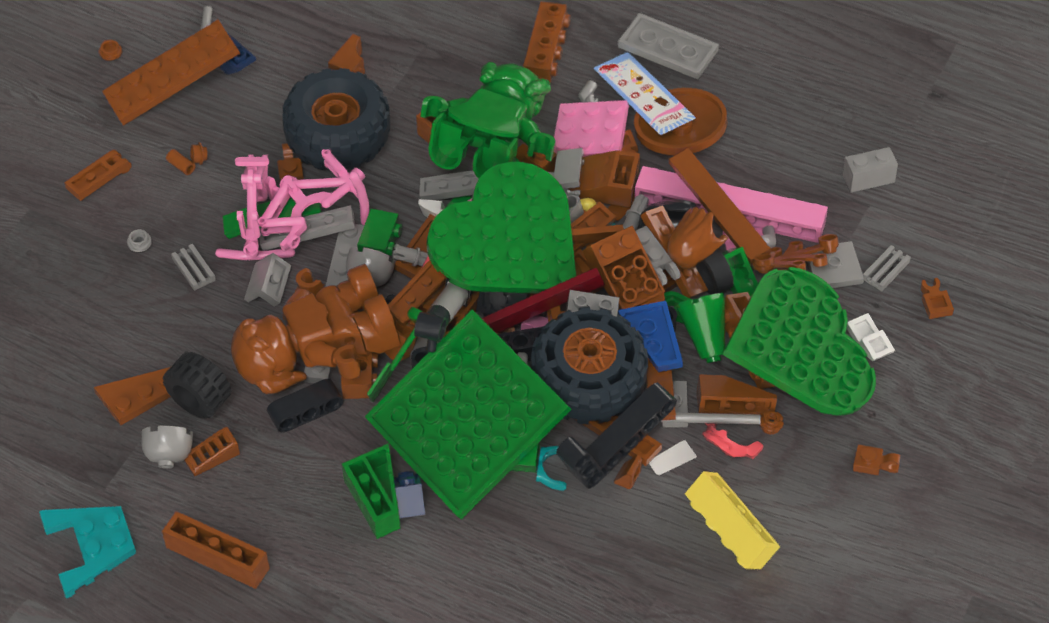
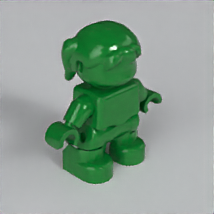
M488 62L481 68L480 81L483 85L470 98L462 97L446 101L438 96H428L423 99L420 117H437L432 123L428 148L429 156L442 169L450 170L459 166L467 154L468 146L478 148L474 153L473 171L479 179L491 167L505 162H512L517 154L518 141L520 139L528 146V157L533 156V152L544 154L547 161H552L556 142L555 138L547 133L540 132L536 122L531 120L539 114L545 95L551 91L550 82L543 78L539 79L528 68L516 64H502L498 66L494 62Z

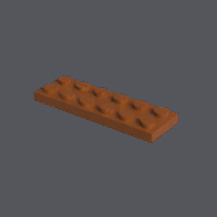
M216 20L102 92L124 126L240 54L220 21Z

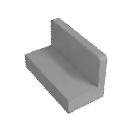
M274 253L256 262L244 300L250 302L261 297L272 306L280 304L291 265Z

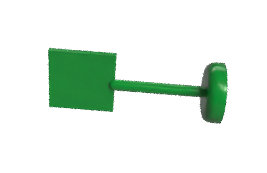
M411 307L407 313L408 318L416 323L421 310ZM414 329L392 363L387 362L368 391L367 395L371 402L375 401L394 372L393 370L415 339Z

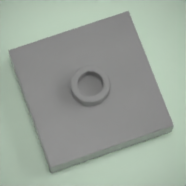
M852 241L838 243L839 246L836 252L826 254L828 264L825 266L815 267L813 266V261H807L810 272L822 278L832 288L864 283V277Z

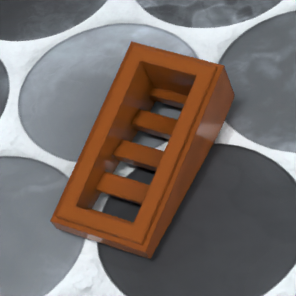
M225 427L191 449V452L184 461L195 477L239 455V446L228 427ZM215 448H217V449L219 450V451L216 452V453H215L214 450H213V449H215ZM205 453L209 454L210 457L208 459L204 456ZM198 457L201 463L197 465L194 458Z

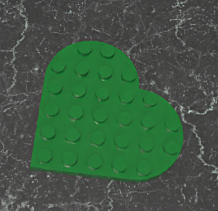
M505 162L491 167L477 181L471 201L452 204L443 209L434 218L427 235V253L432 265L437 272L440 271L449 278V282L453 285L479 292L537 294L576 277L569 204L564 189L550 173L534 164Z
M789 267L787 270L774 269L762 277L755 287L722 355L823 414L848 415L857 412L872 397L876 386L875 370L870 368L866 359L867 353L854 339L845 334L848 322L846 309H842L838 301L839 295L826 281L809 271L795 267Z

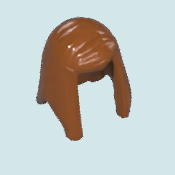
M696 206L689 209L680 220L669 238L667 250L670 258L676 265L683 269H693L699 262L713 254L728 240L726 235H721L719 238L715 236L712 225L714 214L712 212L707 214L704 208L699 209Z

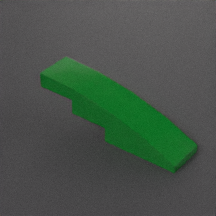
M289 198L278 218L291 217L293 207L296 205L292 198ZM270 202L257 205L259 217H262ZM321 203L309 205L303 211L302 217L321 213ZM247 208L238 211H243L245 227L247 229ZM237 211L224 215L223 225L226 237L231 239L241 235Z

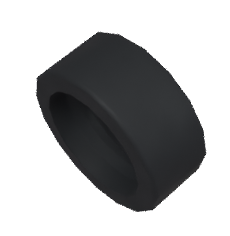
M718 249L696 265L708 289L706 291L708 294L723 293L733 287L732 271L726 258Z

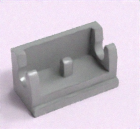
M583 148L557 151L554 178L560 183L565 193L574 192L580 195V190L570 191L568 188L580 186L581 166L584 165V160H582V156H584Z

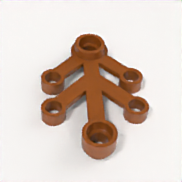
M835 234L822 235L818 238L819 244L808 248H803L802 241H792L788 244L789 247L783 255L782 248L772 247L770 254H759L754 257L753 269L759 273H768L773 268L795 267L806 270L805 261H813V266L815 267L825 266L828 264L826 254L837 251L839 246L838 236Z

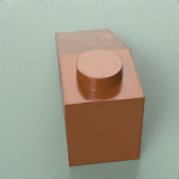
M699 374L696 391L698 413L760 414L762 416L765 411L771 410L775 412L777 395L725 375Z

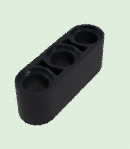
M324 379L273 401L267 407V412L279 432H288L336 411L342 406L344 400L331 379Z

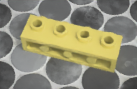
M703 471L685 493L691 501L690 505L692 508L703 515L707 526L718 533L722 538V544L733 551L737 556V562L746 569H762L780 548L778 543L718 473Z

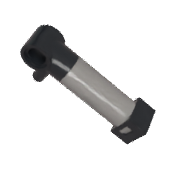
M446 278L445 288L426 312L421 311L415 323L414 335L427 339L426 350L431 353L436 351L437 342L442 341L446 327L462 306L467 307L472 301L473 291L453 285L449 282V278Z

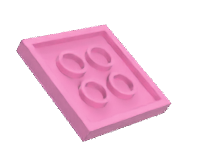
M627 100L560 104L554 134L556 141L554 152L583 148L584 156L582 157L615 150L622 151L629 109Z

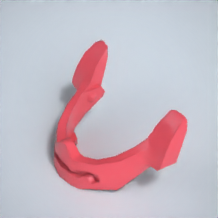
M705 423L707 429L702 435L706 441L716 445L728 456L750 457L754 459L764 447L759 441L748 446L739 445L727 438L725 430H716L717 424Z

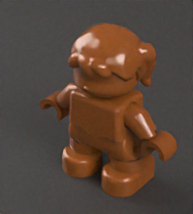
M364 263L349 269L347 272L348 280L339 283L337 287L336 285H329L323 288L321 280L313 282L310 269L304 268L296 275L298 289L282 308L287 325H284L277 316L266 315L258 320L253 318L245 319L236 328L231 342V355L238 373L247 382L257 385L261 392L275 394L307 379L306 373L293 371L296 367V353L298 352L305 366L309 368L315 366H337L342 377L352 379L358 377L361 372L356 361L357 357L368 356L371 352L380 354L401 346L389 307L383 295H378L375 283L366 264Z

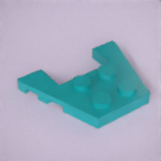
M121 506L39 511L46 535L70 527L74 528L85 562L84 566L59 573L66 598L73 596L75 590L84 584L88 586L94 582V578L105 570L109 572L136 554Z

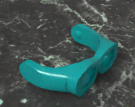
M558 446L541 447L536 482H541L552 489L566 490L567 483L551 479L545 473L542 465L546 459L556 454Z

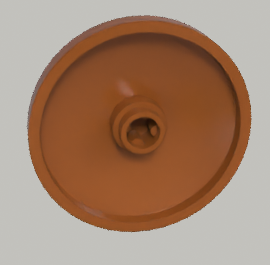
M696 88L668 90L696 117V119L660 135L638 112H636L634 118L635 133L638 140L646 148L665 155H677L688 148L692 153L702 151L716 143L727 128V111L723 102L714 94Z

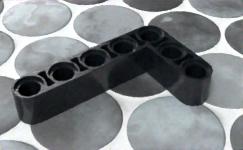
M658 382L654 383L586 449L573 437H568L558 446L556 454L568 470L586 488H593L674 409L677 399Z

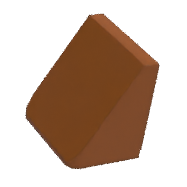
M636 455L622 465L614 479L615 484L629 490L632 489L641 473L642 458L640 455Z

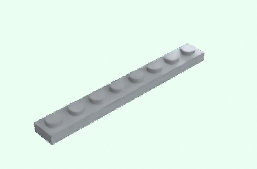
M355 224L354 229L338 233L326 286L336 285L337 287L339 283L348 280L346 270L348 252L350 248L357 247L364 225ZM306 366L304 373H306L307 379L304 382L316 383L324 379H330L333 367L315 366L309 368Z

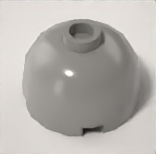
M357 247L349 249L346 261L347 272L349 269L365 263L376 287H380L388 282L394 270L396 262L394 259L390 262L389 255L369 248H363L362 252H356Z
M158 426V431L150 432V427L142 429L141 444L143 453L150 461L158 463L159 468H173L174 464L185 460L191 452L193 431L186 434V428L176 426Z

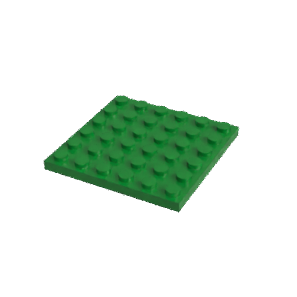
M471 310L437 344L436 351L429 352L365 418L451 511L462 520L572 409L476 312Z

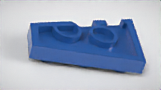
M666 301L618 310V315L627 319L631 323V328L635 327L636 331H639L643 338L644 347L647 348L648 359L658 372L683 367L682 357Z

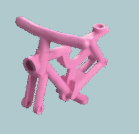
M323 149L321 154L325 159L324 165L337 178L297 180L295 177L287 175L280 181V187H277L275 179L268 176L265 180V185L269 198L272 201L262 217L258 219L261 234L268 236L270 234L289 233L280 243L281 250L286 252L288 248L296 249L300 243L299 236L307 230L306 220L302 217L303 211L309 205L321 203L323 208H329L349 191L353 192L359 200L361 224L365 225L370 209L366 189L362 182L365 175L360 169L354 168L349 173L330 150ZM339 187L333 193L319 192L309 196H305L300 190ZM291 197L296 203L291 217L278 218Z
M248 155V157L235 158L236 166H246L244 173L241 174V183L243 189H247V229L245 227L243 211H237L241 237L246 239V243L244 244L243 251L218 248L215 251V255L219 258L261 260L272 253L280 258H290L295 255L294 249L288 248L286 252L281 249L258 250V238L260 237L258 219L260 217L257 212V202H264L268 199L265 180L268 177V155H262V157Z

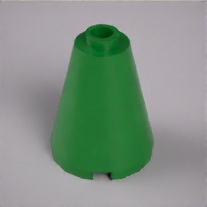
M724 293L702 296L698 299H689L676 303L677 311L700 359H706L707 363L720 361L721 355L725 350Z

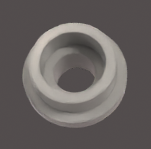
M141 229L132 231L127 239L129 249L134 252H143L152 243L150 235Z

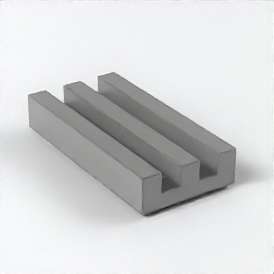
M190 244L188 245L189 249L185 250V248H182L179 254L174 252L171 255L173 261L195 291L216 281L214 273L195 246ZM190 255H192V256L194 257V259H195L196 262L199 264V266L201 267V269L203 270V272L206 274V276H207L208 278H205V277L203 276V274L201 273V271L199 270V268L196 266V264L194 263V261L192 260V258L190 257ZM182 259L187 261L200 282L197 283L182 262Z
M890 245L864 272V281L883 291L910 263L911 257L909 255L903 256L902 251L898 250L896 252L895 247ZM892 256V258L877 272V270ZM897 260L900 261L897 264V266L880 283L877 282L883 275H885L889 271V269Z

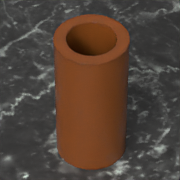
M175 149L168 152L166 160L186 175L193 173L195 170L193 162Z

